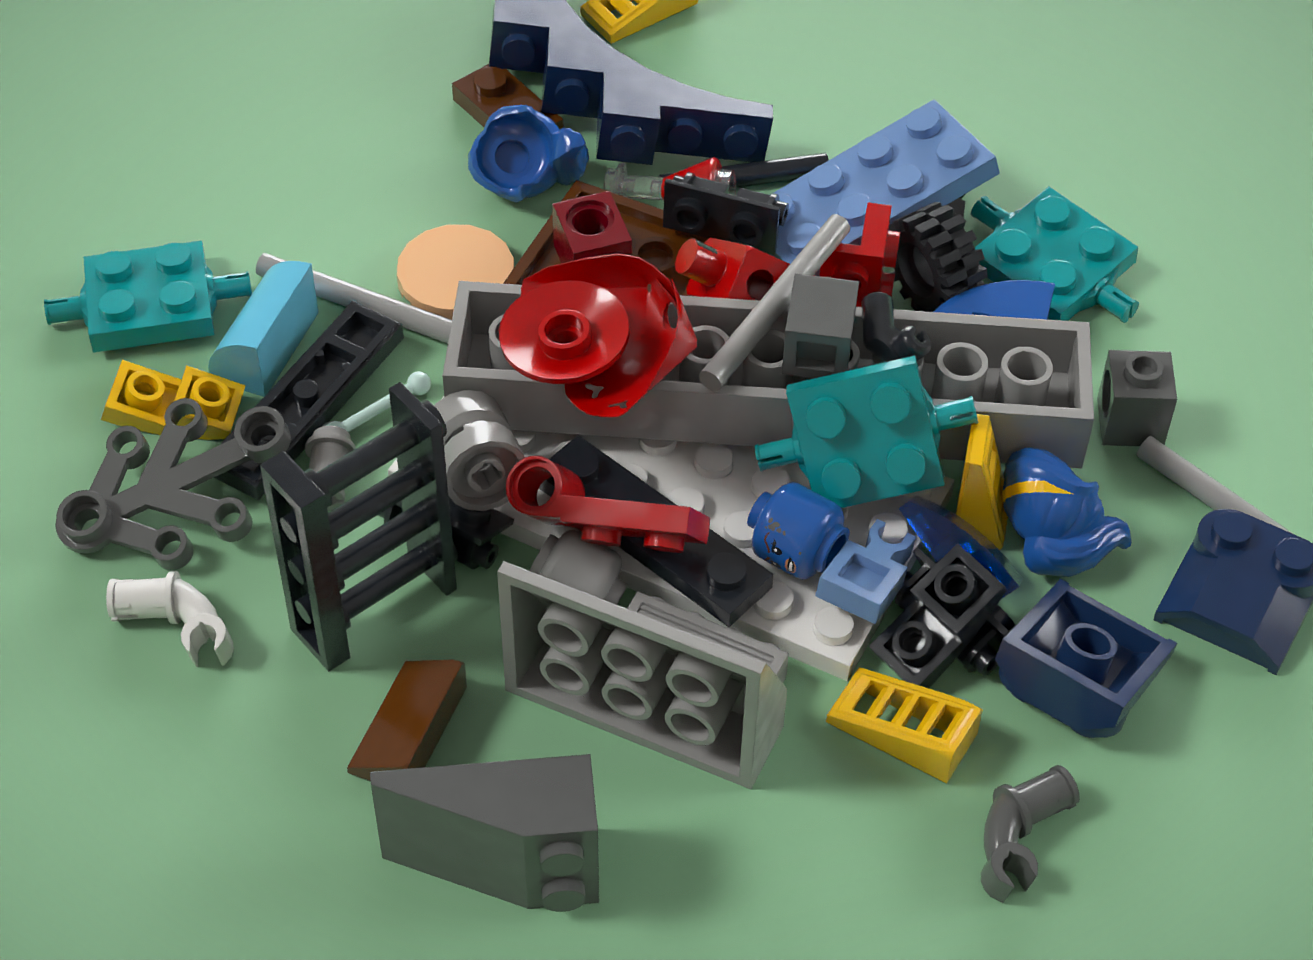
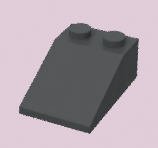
M591 754L370 772L371 790L383 859L527 909L545 907L555 912H566L575 910L583 904L599 903L598 824Z

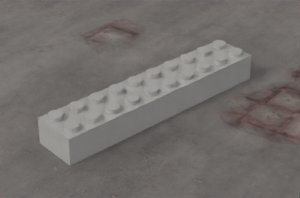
M470 281L458 282L442 375L444 398L449 394L464 390L482 391L495 398L502 408L511 430L755 446V444L760 445L792 437L794 422L786 395L787 385L814 379L782 374L788 306L719 391L707 389L699 379L700 372L759 301L679 295L697 338L696 349L624 415L619 417L588 415L571 403L565 394V384H549L527 378L517 372L505 359L499 341V327L506 310L521 296L522 285ZM671 302L668 308V320L671 328H676L678 313L676 307ZM856 307L848 371L886 362L864 346L862 307ZM894 310V324L897 329L901 331L904 327L913 325L916 326L915 336L924 330L930 338V352L923 358L922 364L918 369L922 386L932 398L934 405L973 396L977 414L990 416L1000 463H1006L1013 452L1023 448H1038L1049 451L1065 462L1070 468L1082 469L1094 422L1090 322ZM591 384L585 385L586 388L593 390V398L598 397V393L604 388ZM628 401L609 405L608 407L620 406V408H626ZM971 424L940 431L938 448L940 459L965 461Z

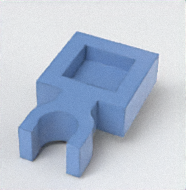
M877 519L870 528L865 547L850 540L845 543L820 576L815 596L876 624L903 586L908 569L904 565L912 554L916 536L907 533L901 543H887L882 540L886 523Z

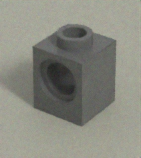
M795 273L785 329L782 374L819 378L848 371L859 281Z
M1108 351L1097 397L1102 445L1141 446L1149 436L1154 437L1165 445L1177 403L1171 352Z

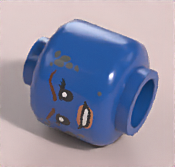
M790 482L781 486L773 494L768 492L762 493L754 503L747 520V525L754 529L752 535L754 554L801 580L809 579L818 572L823 574L848 541L850 529L844 526L843 510L838 504L796 482Z

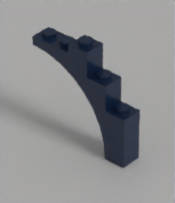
M494 0L489 67L543 73L541 109L543 113L597 118L596 159L653 165L655 152L706 158L716 157L718 159L742 162L765 161L773 123V105L730 98L688 86L644 67L611 47L588 28L566 0Z

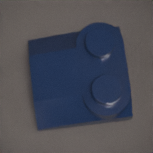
M1217 509L1211 511L1201 519L1195 538L1160 602L1153 620L1161 624L1165 622L1261 665L1268 669L1267 672L1277 675L1313 604V543L1238 510Z
M1060 579L1003 638L995 660L1000 667L999 677L1002 684L1015 698L1029 703L1054 717L1079 735L1088 738H1106L1114 736L1121 731L1130 709L1169 660L1178 643L1169 638L1168 640L1069 586L1068 582Z

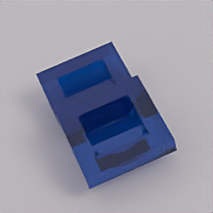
M917 495L907 500L898 508L936 562H939L958 543L1006 587L1007 591L1002 598L1020 587L1023 577L989 539L955 513Z

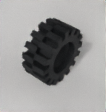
M934 202L893 221L889 225V230L900 232L896 267L894 268L895 271L891 273L895 274L894 282L899 280L902 285L899 292L904 300L909 297L912 299L911 307L914 311L933 312L950 298L974 287L985 285L982 280L987 278V268L979 265V261L985 259L982 249L975 250L972 243L977 239L973 230L966 232L964 229L966 220L960 214L954 217L953 208L949 205L942 206L941 202Z

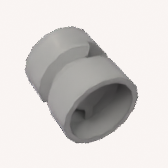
M473 390L449 394L434 405L440 412L447 428V434L443 437L448 495L455 504L467 510L485 511L500 507L509 501L506 494V481L509 472L525 456L517 439L512 434L511 427L502 408L494 397L482 391Z

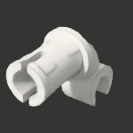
M178 571L168 572L166 578L109 580L106 604L108 615L111 617L112 622L131 619L168 618L171 624H178L183 620L185 625L181 632V641L196 667H198L199 649L209 638L215 641L214 650L222 666L232 657L234 650L233 641L225 624L218 617L215 607L205 595L189 583L181 580Z

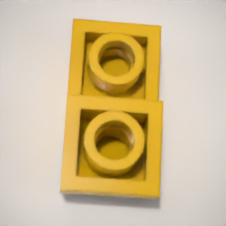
M122 359L101 420L119 426H134L142 432L161 435L166 425L164 415L168 406L178 399L189 398L195 400L200 405L208 420L205 433L198 439H225L231 433L246 385L187 365L182 379ZM185 415L179 420L177 426L189 424L195 415Z

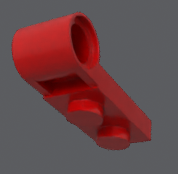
M530 456L520 460L514 465L507 477V498L517 511L548 525L576 528L582 531L581 541L605 546H620L622 536L644 538L643 547L682 553L685 542L707 544L711 518L692 507L585 497L584 485L578 475L542 456ZM553 477L555 482L553 495L546 503L539 506L537 502L538 489L546 479Z

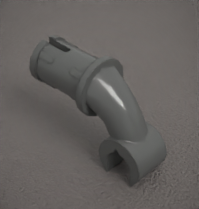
M1055 765L1049 771L1015 787L1003 784L994 789L993 804L990 807L984 828V850L987 862L981 872L982 886L990 897L1003 903L1015 887L1004 870L1013 873L1024 891L1028 890L1038 875V862L1035 855L1027 847L1018 843V838L1021 839L1029 835L1032 825L1065 809H1071L1079 803L1080 796L1077 784L1073 776L1063 766Z

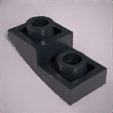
M958 543L910 590L916 599L869 645L871 650L903 681L925 688H930L965 649L1007 591L1006 587Z

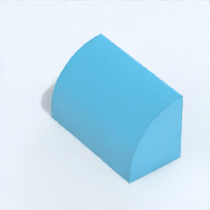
M284 261L273 265L266 272L210 357L209 373L246 385L244 391L264 397L270 391L319 313L311 263Z

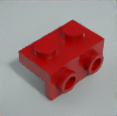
M868 202L861 245L840 243L820 267V277L859 281L856 307H862L863 298L870 293L882 292L892 298L895 274L884 272V267H896L900 232L889 230L892 205Z

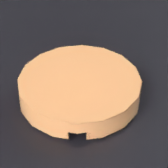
M472 225L440 226L424 231L407 243L398 257V289L402 298L404 295L405 299L412 306L452 320L458 282L470 281L503 284L514 269V257L506 242L489 230Z

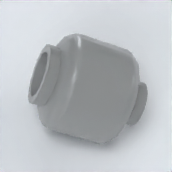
M568 530L560 538L550 534L529 571L617 605L628 586V583L617 578L622 568L621 556L605 545L581 541L582 532L577 530Z

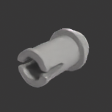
M337 426L317 428L313 436L308 438L305 443V452L310 458L309 469L315 472L320 471L356 449L355 444L351 441L350 434L345 429ZM344 489L331 497L332 505L327 507L328 511L344 504Z

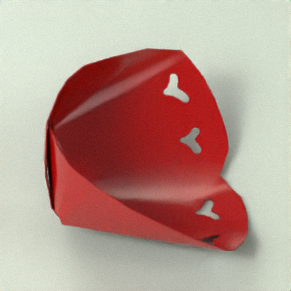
M619 253L588 257L548 266L523 279L521 295L535 287L551 282L566 280L583 281L608 290L619 299L626 309L630 335L627 346L620 358L610 368L595 377L576 383L565 384V394L571 403L588 415L598 417H619L624 415L697 347L696 335L673 279L669 280L656 267L640 257ZM648 284L651 285V291H650V292H648V290H647ZM671 302L676 307L678 313L676 328H671L668 320V308ZM591 384L604 388L598 393V397L593 398V390L586 388L585 385ZM628 401L626 408H620V406L608 407L609 405Z

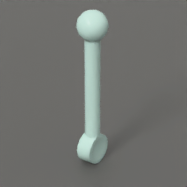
M417 371L408 377L407 384L404 386L412 394L423 395L430 389L431 380L426 373ZM386 395L342 422L330 421L323 426H337L349 432L390 408V395Z

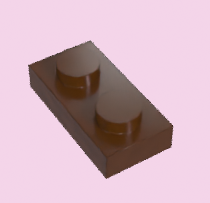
M489 64L452 83L453 100L483 127H485L492 113L501 107L528 105L538 112H541L542 100L507 69L489 67ZM541 112L546 117L552 119L559 129L564 128V121L561 116Z

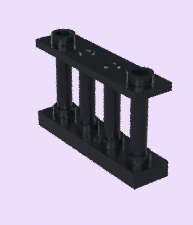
M401 382L389 388L393 427L320 471L315 472L312 469L303 471L284 450L260 464L290 629L328 672L350 659L346 630L351 627L350 619L423 573L446 596L457 590L455 561L458 559V553L452 539L443 437L447 434L446 424L440 412L430 401L423 400L420 402ZM397 457L398 471L328 513L327 507L332 505L331 497ZM402 500L403 512L334 554V550L339 547L338 539ZM407 542V553L342 594L340 593L345 588L344 580Z

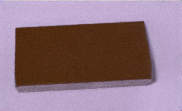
M453 659L405 661L347 767V772L371 781L370 772L426 767L467 688L465 663Z

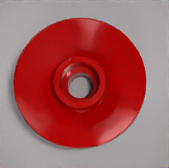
M572 280L543 284L522 294L506 310L499 327L500 346L507 362L517 372L527 378L549 384L576 383L601 374L610 368L623 354L630 335L626 309L616 296L598 285Z

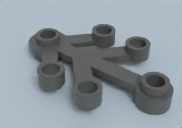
M189 398L178 399L166 409L164 415L166 425L137 485L120 493L118 491L127 470L138 468L146 462L150 454V446L141 431L134 426H122L115 429L107 439L106 449L108 452L90 489L70 494L59 505L55 523L59 539L68 549L83 554L97 552L110 543L152 554L157 563L166 570H178L187 565L191 560L194 551L193 545L185 532L173 525L164 526L158 530L128 520V518L151 509L212 526L217 536L227 542L243 539L250 532L253 522L249 511L241 500L234 497L218 500L187 490L250 460L256 463H263L283 450L286 452L291 442V434L283 417L277 410L271 407L258 406L244 412L237 420L234 429L235 438L177 465L187 442L200 438L208 426L207 417L195 400ZM185 415H195L189 424L177 426L179 420ZM275 436L270 442L257 446L263 437ZM137 442L134 449L125 454L119 453L126 443ZM231 513L240 514L234 524L229 526L221 525L222 520ZM98 519L93 526L82 530L87 521ZM180 541V546L175 552L168 555L162 554L164 547L168 543Z

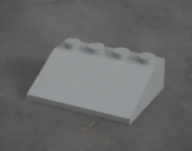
M504 561L497 574L505 691L752 789L784 727L787 688L767 663Z

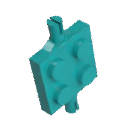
M1050 186L1022 209L1010 213L989 200L987 196H982L981 202L980 200L976 201L971 210V216L994 230L992 234L975 247V250L982 249L985 259L979 261V265L987 268V278L992 282L1032 280L1055 283L1048 320L1069 321L1078 312L1098 304L1117 316L1123 323L1134 316L1139 307V302L1116 288L1114 284L1119 276L1136 263L1138 246Z
M202 240L186 243H168L157 247L128 251H109L104 254L84 256L85 283L80 290V296L51 300L44 299V310L48 325L84 319L85 325L88 327L92 351L95 353L214 336L212 315L216 309L217 300L244 296L250 297L252 289L249 271L213 277L212 271L206 265Z
M911 356L788 384L786 395L794 422L792 437L760 445L755 444V454L761 472L771 468L798 463L799 468L808 478L812 491L835 502L841 508L945 486V477L938 452L940 431L973 423L978 424L979 422L973 396L934 405L932 398L922 386L916 357Z

